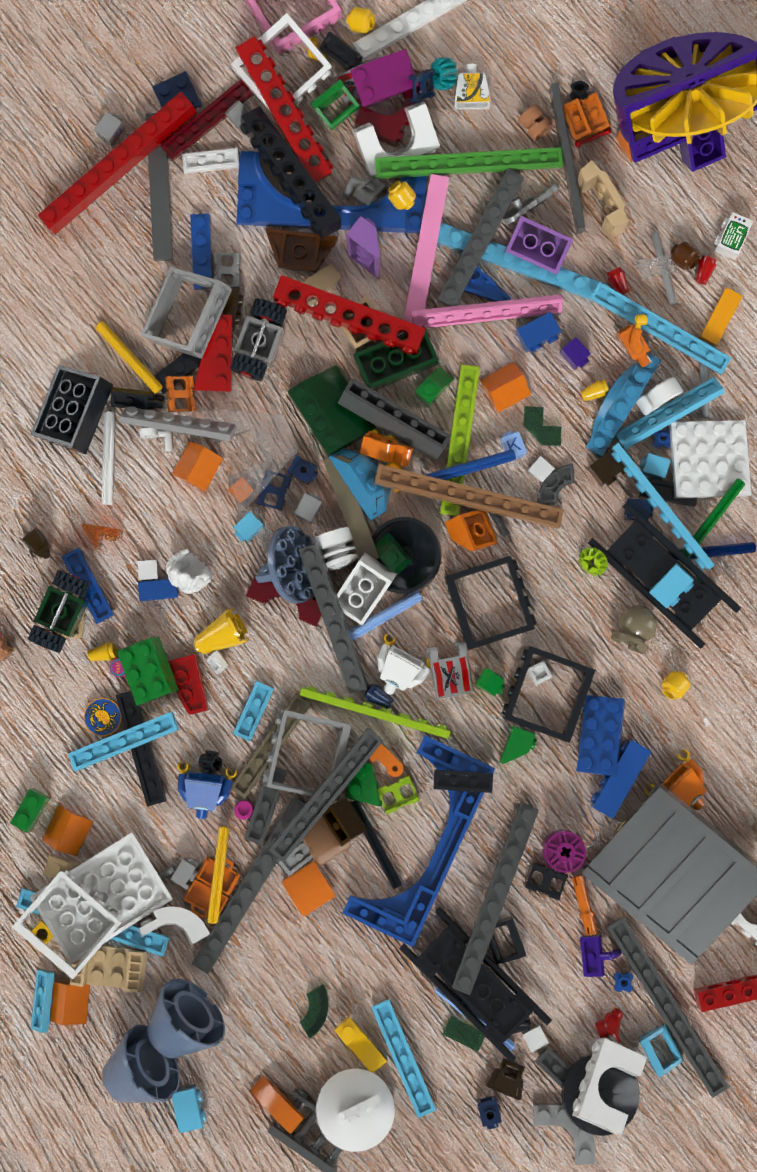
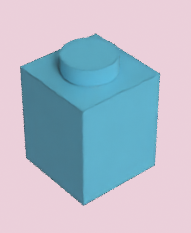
M648 453L645 458L642 457L639 468L642 469L641 472L645 476L664 480L670 459Z
M249 511L233 528L237 531L235 535L242 542L246 540L249 543L264 528V525Z

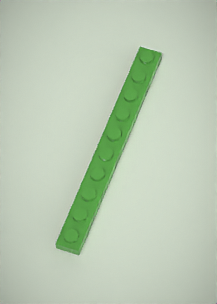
M561 147L375 158L376 179L430 176L431 174L453 175L507 171V169L520 171L563 167Z

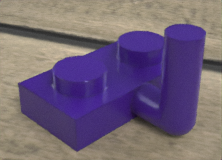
M601 936L580 937L584 977L605 976L603 960H613L621 956V951L615 949L611 952H602Z

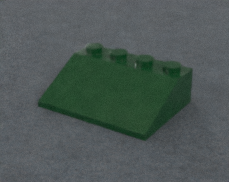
M337 365L304 380L287 391L290 399L328 458L343 448L352 445L363 438L367 432L376 428L371 422L338 404L348 382Z

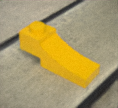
M351 1015L335 1027L334 1031L370 1072L374 1073L387 1062V1059L364 1030L358 1026Z

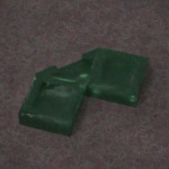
M525 406L523 426L535 437L541 446L560 447L562 427L543 426L544 407Z

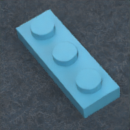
M256 681L233 732L234 735L247 741H252L274 688Z
M44 969L37 970L31 1021V1029L41 1033L48 1032L52 991L55 981L54 972Z

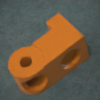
M381 743L369 759L373 763L378 759L386 767L390 776L399 777L404 769L402 763Z

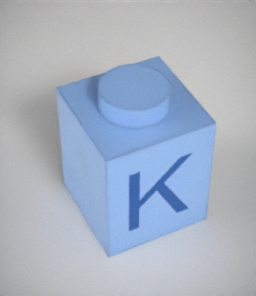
M509 431L503 434V438L500 439L503 451L514 450L516 459L526 456L527 451L519 431L516 433Z

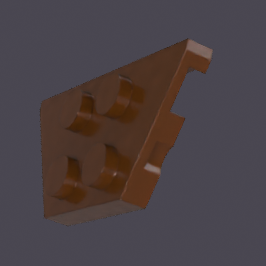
M266 228V234L279 269L316 273L338 242V236L328 235L321 239L318 234Z

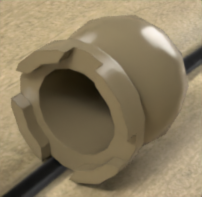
M634 605L626 609L620 617V630H614L610 638L618 644L621 641L628 644V649L634 652L645 654L648 649L645 642L653 637L658 625L654 613L645 606Z

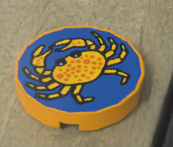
M95 699L88 704L84 711V724L88 731L94 735L108 736L115 733L121 726L122 716L119 706L111 699Z

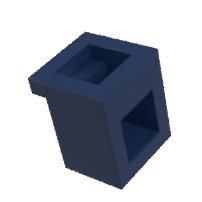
M296 455L287 471L290 476L309 485L310 481L314 482L318 475L317 466L300 458L298 455ZM306 467L307 472L301 473L300 469Z
M496 1096L476 1100L482 1126H487V1129L498 1127V1123H501L502 1120ZM488 1112L494 1113L492 1117L486 1116Z

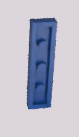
M209 213L190 214L193 273L213 279ZM193 284L194 290L209 289Z
M76 548L63 555L62 559L69 573L91 583L83 599L89 602L87 607L96 624H100L113 617L115 614L80 548Z

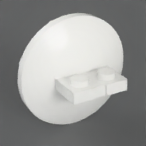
M363 1069L343 1070L332 1076L319 1092L316 1102L317 1123L325 1138L342 1150L360 1152L373 1148L387 1136L393 1124L395 1108L392 1094L384 1081L370 1071Z

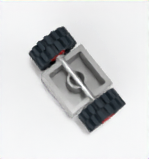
M255 298L250 311V315L254 316V318L246 316L234 350L235 356L230 367L232 371L252 380H263L267 367L272 368L284 335L283 328L279 327L282 326L287 313L284 307L269 300Z

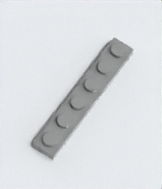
M126 406L120 415V423L226 441H231L236 431V424L211 421L209 419H199Z

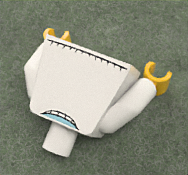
M385 634V644L382 645L377 656L378 670L381 672L380 678L386 682L383 690L387 694L393 695L396 688L404 691L406 688H413L423 683L430 673L429 659L427 658L423 662L394 646L395 636L393 641L388 642L386 640L388 634Z

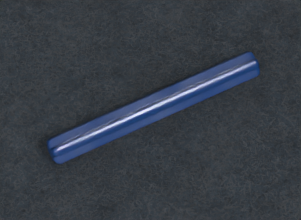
M511 449L425 475L449 480L514 461L516 456L514 450Z

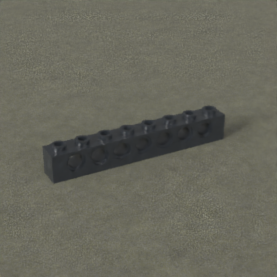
M258 106L241 115L240 129L242 133L248 135L252 147L258 149L262 161L268 163L272 175L280 180L282 189L288 191L291 201L295 206L298 205L305 220L308 219L311 223L313 232L315 234L318 233L321 239L341 229V217L262 108Z

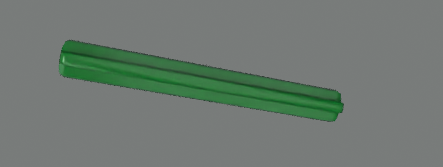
M739 478L734 481L693 535V538L699 545L745 486L744 481ZM685 548L681 551L688 558L693 554H689Z

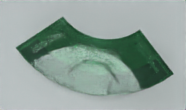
M324 984L306 994L309 1001V1009L306 1016L300 1020V1024L309 1039L322 1028L328 1014L329 999Z

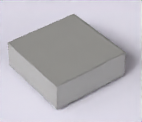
M237 100L224 114L236 128H239L241 125V115L247 113L248 110Z

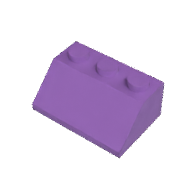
M521 216L505 252L554 274H558L573 239Z

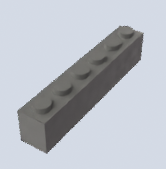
M351 378L338 402L341 406L436 461L451 438V435L353 378Z

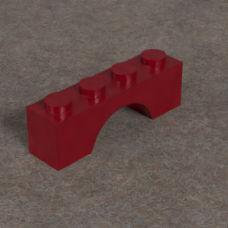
M255 576L246 594L248 598L264 605L273 598L281 597L271 581L258 583ZM309 598L303 603L296 604L299 611V620L318 627L322 615L316 598Z

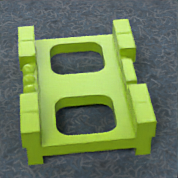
M409 776L399 779V782L393 783L390 786L385 785L378 789L379 798L382 800L386 814L397 811V808L404 807L407 803L411 805L420 801ZM410 784L414 794L408 798H403L400 787ZM391 791L396 802L386 806L382 795Z

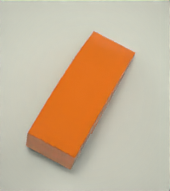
M264 1075L250 1090L261 1105L290 1134L306 1117Z

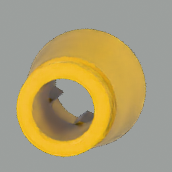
M598 379L580 392L584 401L606 397L609 388L605 379Z
M106 642L87 652L90 661L113 660L118 656L117 647L114 642Z

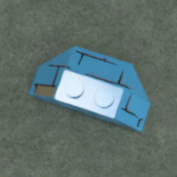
M345 448L329 456V459L369 520L371 521L385 513L391 488L374 484L378 467L376 460L360 454V451Z

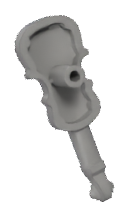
M552 184L549 189H545L539 196L528 198L523 203L519 197L515 198L512 202L516 208L511 209L505 214L503 218L504 223L510 224L526 212L531 211L551 197L553 192H557L559 185Z

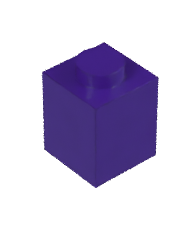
M577 337L562 348L560 352L574 370L578 367L582 369L589 363L588 358L591 355Z

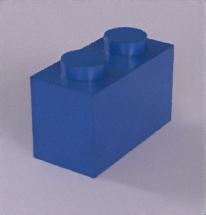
M551 311L518 328L516 331V335L526 353L529 351L534 353L542 348L541 345L557 341L561 333Z

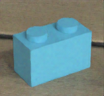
M676 563L649 593L666 609L669 606L674 607L680 600L678 596L683 591L687 593L694 584L692 582L694 578Z
M197 1085L178 1088L177 1092L172 1096V1102L179 1133L203 1128L207 1117L205 1109H201V1090H197Z

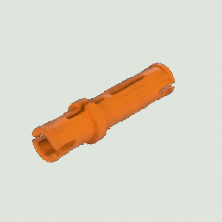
M584 876L572 877L581 913L579 917L583 921L586 936L596 934L598 931L594 920L595 913L590 905Z

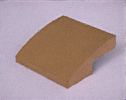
M322 816L302 839L309 848V854L319 866L324 865L351 847L350 842L341 847Z

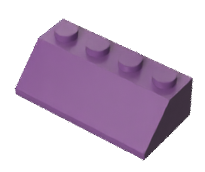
M360 216L346 234L348 257L378 279L380 277V253L376 225L369 218L364 219Z

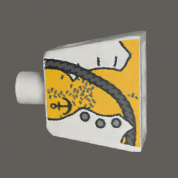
M467 64L466 73L458 75L454 110L490 109L491 99L485 73H477L476 64Z

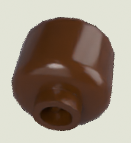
M688 242L676 244L671 250L672 263L682 270L693 269L700 259L698 249Z

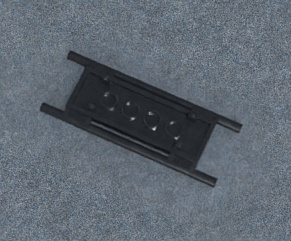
M627 501L622 507L636 521L607 551L594 538L588 544L603 552L608 563L701 649L706 643L692 629L721 600L735 613L741 607ZM678 563L694 578L692 582L694 585L687 593L683 591L678 596L680 600L674 607L669 606L676 612L674 614L649 593L650 591L624 566L626 565L652 589ZM694 575H696L704 584H702Z
M439 907L435 913L448 927L419 957L405 943L399 949L512 1063L517 1057L503 1043L532 1012L546 1025L552 1019L485 954L483 962L515 995L483 963L470 995L453 989L487 1024L485 1026L435 975L437 973L450 987L452 986L466 948L464 944H467L470 938Z

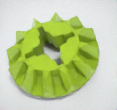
M588 547L579 554L578 562L581 563V569L587 571L586 574L591 573L593 576H601L607 570V558L599 549ZM595 558L594 565L592 566L590 560Z

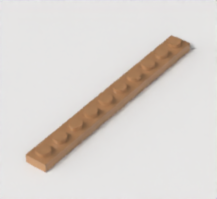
M378 465L374 481L376 485L559 529L561 526L564 509L386 465Z

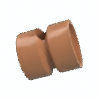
M537 104L527 109L518 119L524 129H529L528 134L534 141L544 137L553 128V124L547 117H543L544 112Z

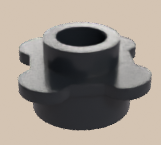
M576 81L571 84L572 92L570 93V98H582L583 100L588 98L587 90L589 85L587 83Z

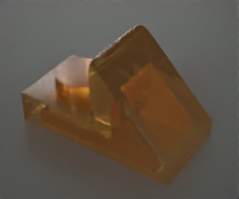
M82 523L83 530L98 550H101L103 536H105V540L116 541V538L122 539L123 531L121 529Z

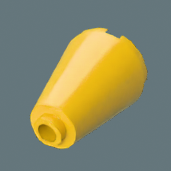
M233 608L226 609L195 637L193 644L197 652L207 654L249 641V637H245V634L248 633L247 628L239 614L234 615L231 612L234 610Z

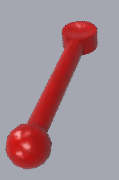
M607 129L582 141L577 140L575 146L580 148L582 144L608 135L612 131Z

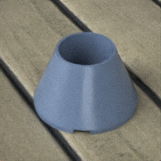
M172 979L162 987L147 1028L148 1038L152 1046L167 1058L174 1059L215 1047L222 1041L225 1035V1023L216 1004L212 1005L206 998L208 994L190 981Z
M136 1025L129 1029L103 1067L102 1078L104 1086L109 1095L117 1102H166L173 1098V1094L178 1090L180 1076L176 1058H167L152 1046L148 1038V1026Z

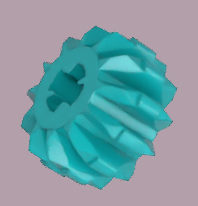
M448 57L435 59L431 63V70H435V74H433L435 89H452L457 83L456 79L459 78L457 76L456 62H453L452 58Z

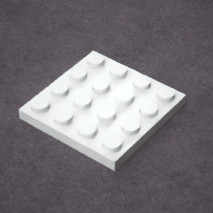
M745 420L673 422L669 425L675 499L723 497L737 478L744 481L745 486L736 497L751 495Z

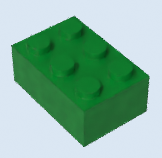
M151 637L117 651L136 706L147 704L179 691L160 637Z

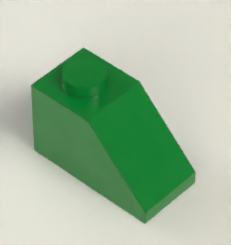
M439 367L417 388L415 396L430 407L452 383L454 378Z
M484 668L474 685L495 697L496 694L500 695L505 688L503 684L505 680L490 669Z
M512 726L499 763L505 764L529 753L530 749L534 750L537 739L534 738L536 734Z

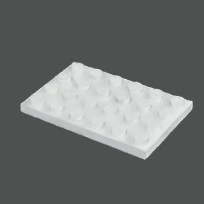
M133 833L128 834L69 871L75 877L73 881L80 886L81 883L90 890L88 894L91 897L95 898L97 896L106 903L103 906L106 910L110 911L113 909L121 916L118 919L121 924L105 942L173 899ZM62 879L36 908L70 965L82 958L112 924L110 920ZM47 886L29 896L32 902L37 899Z

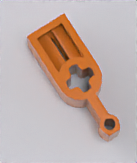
M371 431L364 435L360 454L384 462H395L404 467L409 466L413 452L412 447L399 444L392 438Z

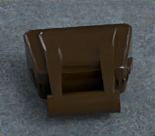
M34 528L22 538L23 543L35 555L45 559L50 557L49 545L38 529Z
M503 1058L500 1067L493 1070L485 1084L490 1089L516 1100H521L524 1082L521 1075L525 1067L515 1062L510 1063L508 1059ZM505 1069H511L513 1071H516L515 1075H512L510 1073L505 1072Z

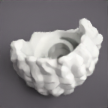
M189 549L173 554L172 557H169V561H167L166 573L170 583L186 594L200 591L213 578L211 569L205 566L204 562L198 560V557L194 556L192 552L190 553Z

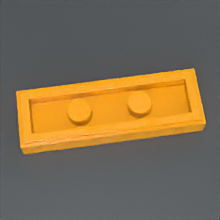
M726 287L699 338L717 346L743 296Z

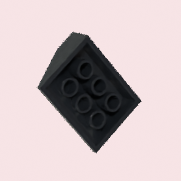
M58 365L31 435L86 455L114 384L100 376Z

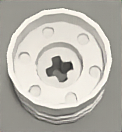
M349 527L329 531L311 539V543H318L321 552H324L323 558L324 561H327L325 564L328 570L334 571L347 567L359 559L358 554L349 555V553L356 550L355 546L346 547V544L353 540Z

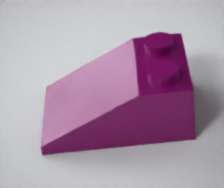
M407 49L367 62L350 70L363 107L369 108L413 89V82L409 80V75L414 74L415 71Z

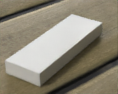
M238 147L183 153L184 174L239 168Z

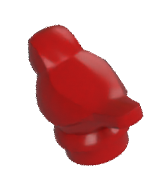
M613 1007V1010L605 1015L604 1020H599V1022L595 1023L600 1038H607L610 1035L618 1043H621L619 1029L623 1012L619 1008Z

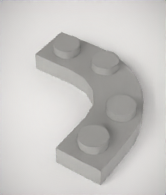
M533 1104L534 1126L556 1125L567 1129L573 1137L575 1165L595 1164L593 1134L587 1133L574 1125L567 1116L563 1104Z

